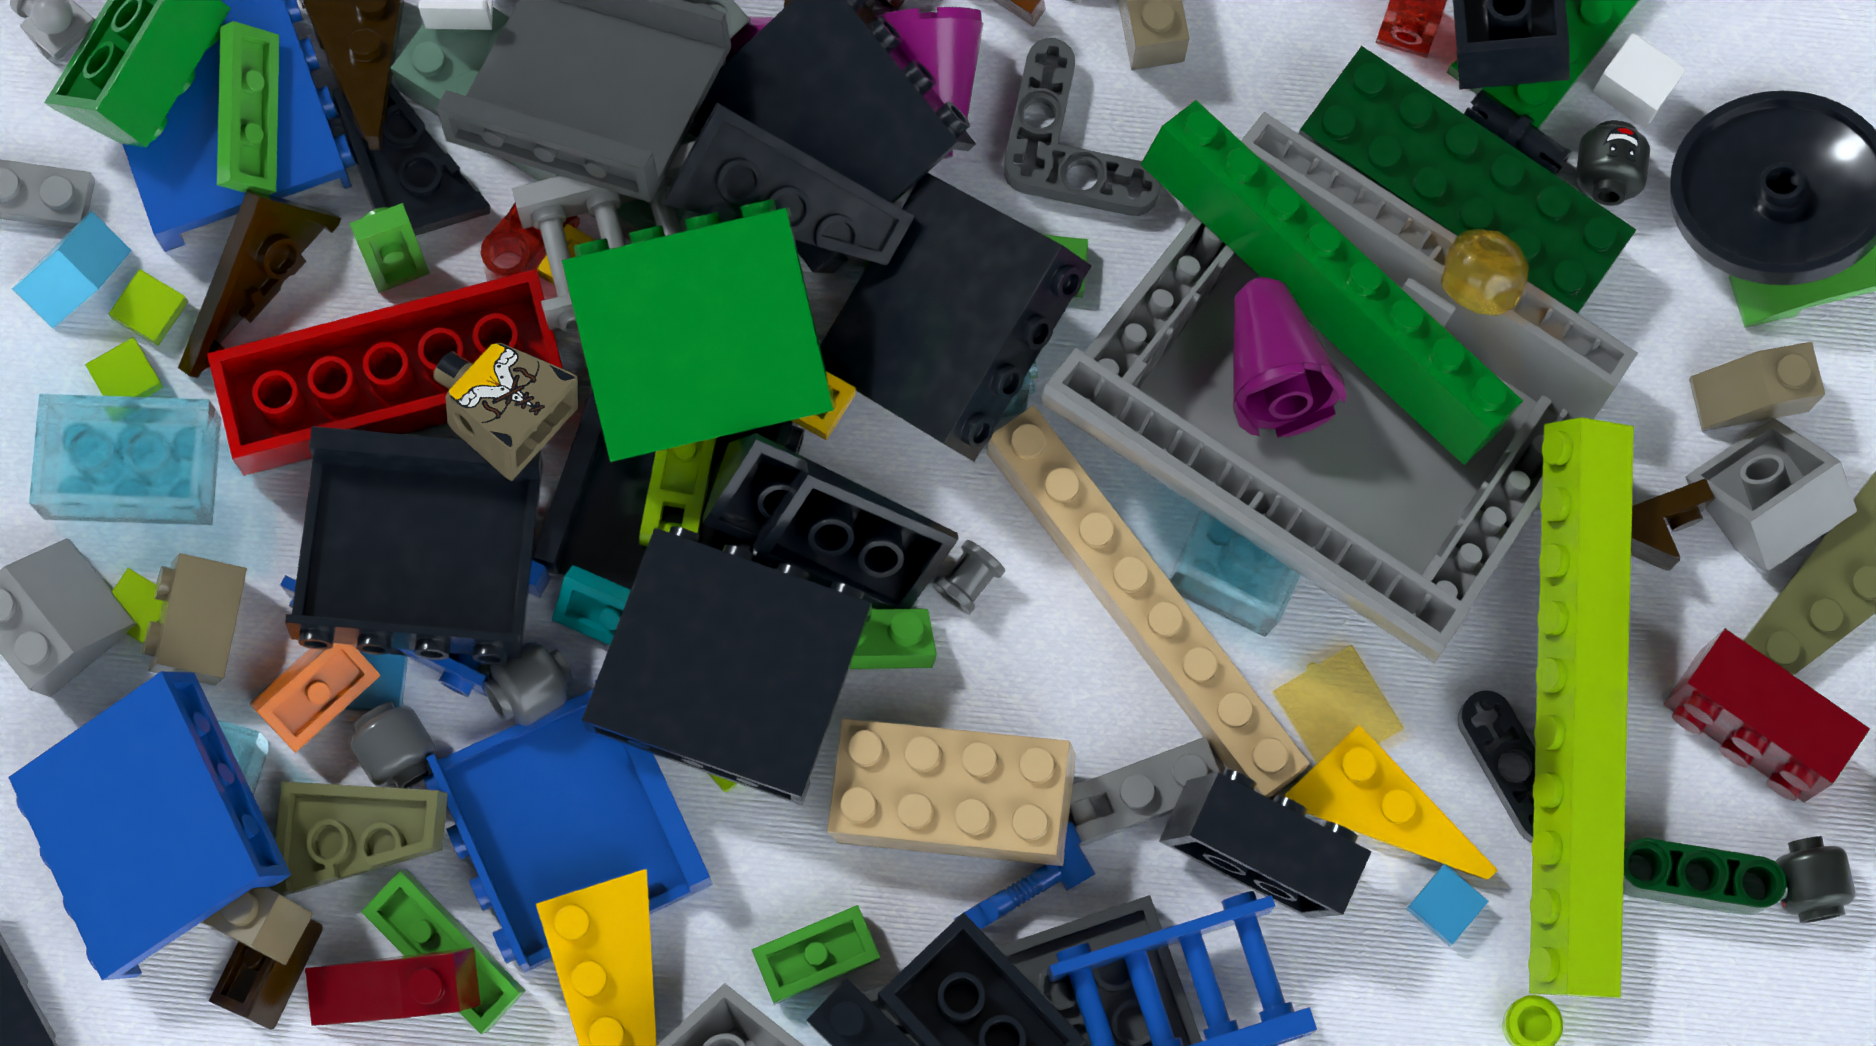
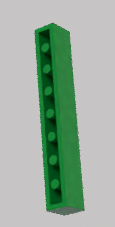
M1195 100L1161 126L1140 165L1260 277H1267L1285 283L1308 321L1454 457L1465 465L1499 433L1523 400L1203 105Z

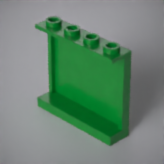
M774 199L741 206L743 218L721 223L718 212L685 219L687 231L665 236L663 225L629 233L631 244L609 249L607 238L574 245L576 257L561 260L610 462L825 413L836 408L832 386L829 385L790 222V207L776 210Z

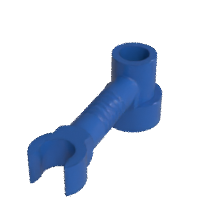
M1068 823L1063 866L1044 864L1031 872L1030 875H1026L1025 878L1023 877L1021 880L1008 886L1007 889L999 891L964 912L980 930L1016 909V906L1019 907L1021 903L1024 904L1030 898H1034L1035 895H1039L1040 892L1046 891L1059 882L1068 891L1096 874L1079 846L1082 841L1073 823Z

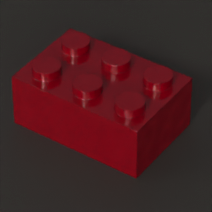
M1726 628L1699 651L1663 703L1664 706L1673 711V720L1682 728L1696 735H1700L1702 732L1721 745L1719 751L1728 760L1743 768H1748L1751 765L1768 777L1767 785L1778 795L1791 801H1796L1798 798L1804 803L1833 785L1870 730L1865 724Z

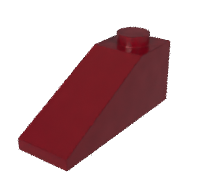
M474 947L305 968L311 1026L453 1013L481 1005Z

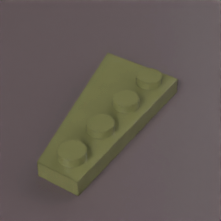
M1876 471L1869 477L1853 499L1857 512L1826 533L1743 639L1747 644L1792 675L1797 674L1876 613Z

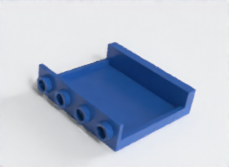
M221 0L231 8L222 23L223 26L235 21L279 34L276 192L270 195L284 198L340 178L344 189L352 187L346 168L356 164L345 134L334 137L328 121L338 117L327 85L317 89L311 71L321 67L310 37L299 40L294 23L303 21L297 0ZM220 38L211 48L204 52L194 69L196 74L191 86L176 98L166 115L167 124L163 132L154 141L150 142L147 148L122 144L153 234L164 252L185 245L181 233L238 214L246 194L217 186Z
M159 672L8 777L17 796V806L22 815L28 819L39 843L40 856L45 865L51 870L63 895V906L67 914L74 920L86 945L87 958L92 967L98 972L102 981L138 977L142 974L138 965L140 962L252 888L274 887L291 876L195 673Z
M593 690L567 701L563 707L531 725L516 724L439 760L434 754L426 757L433 772L423 777L428 790H439L448 793L447 806L455 825L446 828L452 845L460 860L468 856L471 857L479 875L469 880L472 890L482 911L493 908L502 927L492 932L496 944L506 964L516 960L524 973L553 960L536 903L647 869L650 915L713 885L654 754L586 731L582 718Z

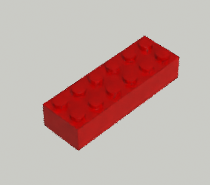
M537 269L207 353L232 460L243 476L311 459L309 443L312 426L407 434L446 424V395L449 389L434 380V371L442 357L450 351L455 352L474 364L491 344L502 343L563 369L554 331H549L541 301L545 300Z

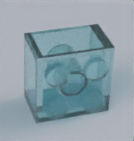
M1201 509L1168 580L1183 598L1266 637L1280 622L1300 578V574Z

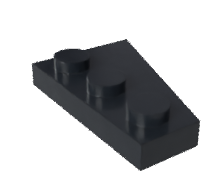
M392 83L380 150H369L368 142L360 136L345 95L342 96L339 88L332 90L333 100L372 210L382 207L391 208L403 203L415 236L490 214V204L460 173V167L448 153L445 154L425 129L423 121Z

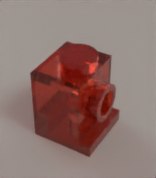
M1388 0L1375 43L1427 58L1440 25L1447 0Z

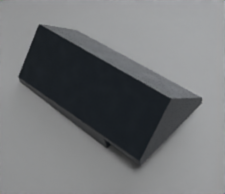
M757 433L728 444L703 515V524L753 544V553L757 556V560L776 568L779 563L798 567L811 575L809 581L831 588L833 582L853 586L864 592L863 600L872 602V608L911 609L958 541L957 532Z

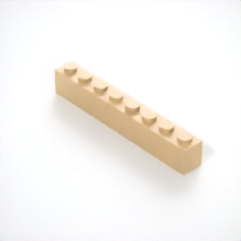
M1032 405L994 432L988 442L987 455L1203 737H1206L1208 744L1227 769L1239 772L1257 783L1254 791L1268 798H1271L1302 775L1309 765V761L1038 409Z

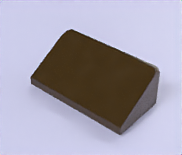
M310 919L286 965L238 942L209 1002L267 1029H274L322 933V924Z

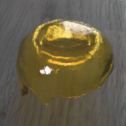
M1473 229L1457 236L1448 248L1444 258L1446 263L1441 278V285L1458 305L1476 314L1498 316L1513 309L1517 304L1527 283L1529 264L1519 244L1503 233Z

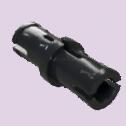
M1483 89L1471 101L1472 108L1468 107L1464 112L1466 116L1554 175L1559 173L1563 167L1561 164L1563 161L1567 162L1572 153L1570 149L1564 148L1532 125L1534 120L1526 114L1519 117L1489 96Z

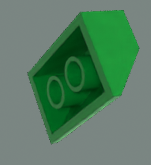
M107 0L44 103L120 144L147 148L148 144L163 132L167 124L166 115L176 98L191 86L196 74L194 69L204 52L211 48L220 38V27L223 26L222 23L231 8L221 0Z

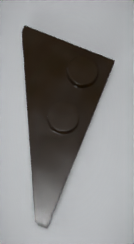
M299 0L302 8L306 9L320 48L326 53L328 66L342 96L345 95L350 106L353 120L360 136L368 142L369 150H380L393 75L390 67L395 62L404 0Z
M247 189L178 369L190 377L199 378L201 373L210 367L207 353L225 349L220 343L242 319L251 323L279 293L284 281L288 277L295 275L307 262L301 255L324 229L333 233L339 226L342 218L329 210Z

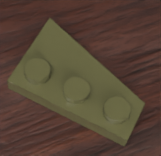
M281 781L275 842L291 876L274 887H270V889L282 896H287L442 851L448 793L439 790Z

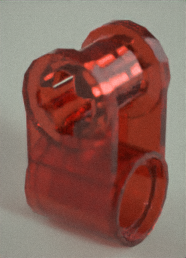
M515 202L508 214L485 237L481 244L480 252L487 281L537 269L547 255L541 230L534 228V226L522 228ZM577 215L566 218V221L562 224L563 229L566 224L577 229L580 218ZM504 253H515L521 257L517 265L508 269L500 268L494 264L495 259Z

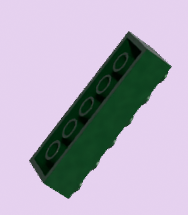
M1362 45L1298 133L1577 314L1582 310L1637 230Z

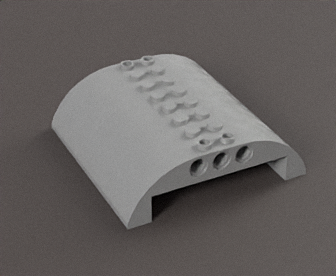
M1263 112L1241 141L1401 289L1408 278L1414 279L1453 304L1456 309L1445 329L1523 400L1521 405L1499 433L1463 465L1311 324L1343 377L1347 394L1345 402L1343 403L1340 398L1334 405L1336 415L1328 422L1311 431L1291 437L1277 438L1275 429L1259 428L1260 436L1249 434L1239 427L1233 411L1234 298L1246 283L1261 277L1195 215H1193L1087 350L1083 353L1076 347L1046 383L1041 397L1042 404L1435 663L1542 498L1544 424L1580 417L1594 419L1628 370L1638 352L1269 114Z

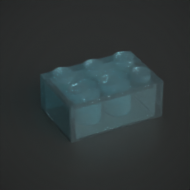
M39 394L29 504L44 520L213 525L221 416L209 399Z

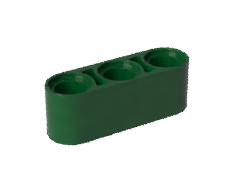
M1640 838L1624 847L1623 894L1631 897L1734 914L1755 915L1778 903L1785 893L1786 876L1782 868L1775 861L1763 856L1651 838ZM1631 854L1644 856L1650 862L1653 872L1650 881L1638 880L1631 874L1628 868V860ZM1695 863L1706 870L1709 876L1707 890L1700 891L1694 889L1688 883L1685 876L1687 864ZM1751 872L1756 874L1764 882L1766 892L1762 900L1751 898L1745 892L1742 883L1745 873Z

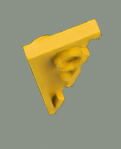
M1357 725L1283 795V797L1294 800L1307 808L1306 814L1339 824L1371 839L1409 853L1446 864L1448 867L1463 873L1488 880L1498 871L1360 725Z

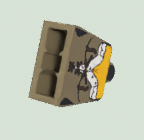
M502 343L491 344L474 364L455 352L450 351L442 357L434 371V380L449 389L446 395L447 423L451 429L504 477L511 481L578 409L576 375Z

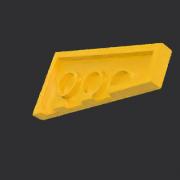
M647 869L536 903L579 1046H657Z

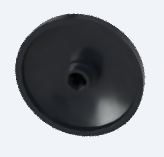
M1784 90L1766 91L1729 101L1698 121L1686 134L1675 154L1671 168L1670 203L1677 227L1691 248L1704 260L1723 272L1740 279L1768 285H1798L1836 275L1860 261L1876 245V129L1849 107L1812 93Z

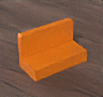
M334 643L331 649L307 650L249 704L296 753L381 675L354 645Z

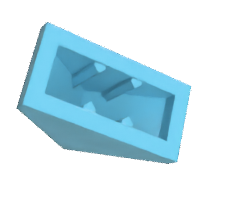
M90 211L12 290L51 328H54L99 290L132 250L94 212Z

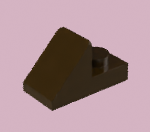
M1706 478L1632 506L1631 556L1666 571H1670L1680 561L1679 552L1667 525L1670 526L1672 532H1676L1703 520L1701 512L1715 499Z

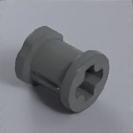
M966 540L961 546L963 554L944 577H936L932 582V586L953 606L963 613L970 615L975 609L974 601L993 577L1001 578L1005 573V568L984 548L973 541Z

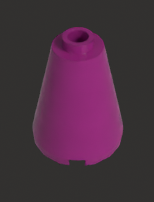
M937 7V12L919 13V8L878 15L877 19L879 17L885 18L899 32L903 39L899 47L909 60H918L933 75L936 85L932 89L944 104L947 101L953 103L968 120L984 25L981 11L965 7ZM953 150L943 159L953 157Z
M1267 277L1253 279L1246 283L1234 298L1233 411L1238 425L1249 434L1260 436L1259 428L1275 429L1277 438L1291 437L1311 431L1328 422L1336 415L1334 405L1340 398L1343 403L1345 402L1347 394L1343 377L1287 285L1279 280Z

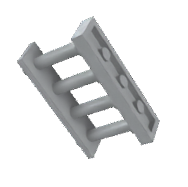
M694 142L680 145L650 203L656 226L663 225L665 236L680 233L681 229L675 207L665 205L661 201ZM564 176L513 187L512 192L522 228L534 226V228L541 230L558 297L541 301L549 331L558 328L566 332L577 331L578 327L561 261L571 258L562 224L568 217L584 213L595 215L601 239L607 238L609 249L624 246L626 242L617 209L623 203L639 199Z

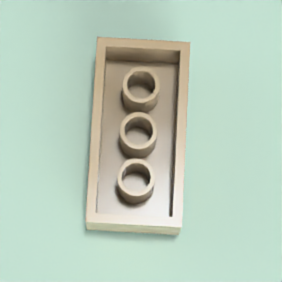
M842 719L827 832L837 843L1063 866L1076 752L1069 740Z

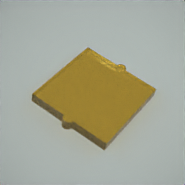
M1353 645L1318 665L1315 662H1310L1306 667V672L1272 692L1316 764L1357 725H1360L1378 745L1404 729Z

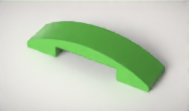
M1876 245L1865 257L1848 269L1826 279L1810 283L1768 285L1730 275L1729 280L1744 328L1797 316L1805 308L1875 292Z

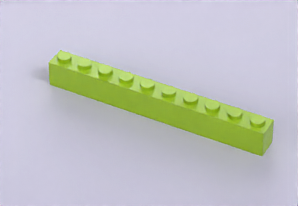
M1583 417L1544 424V441L1542 444L1543 482L1540 503L1542 520L1541 553L1539 557L1540 596L1537 616L1539 633L1538 667L1536 670L1537 709L1534 730L1536 747L1535 781L1533 785L1534 823L1531 845L1533 861L1532 897L1530 900L1531 937L1528 961L1530 973L1529 994L1621 998L1634 426Z

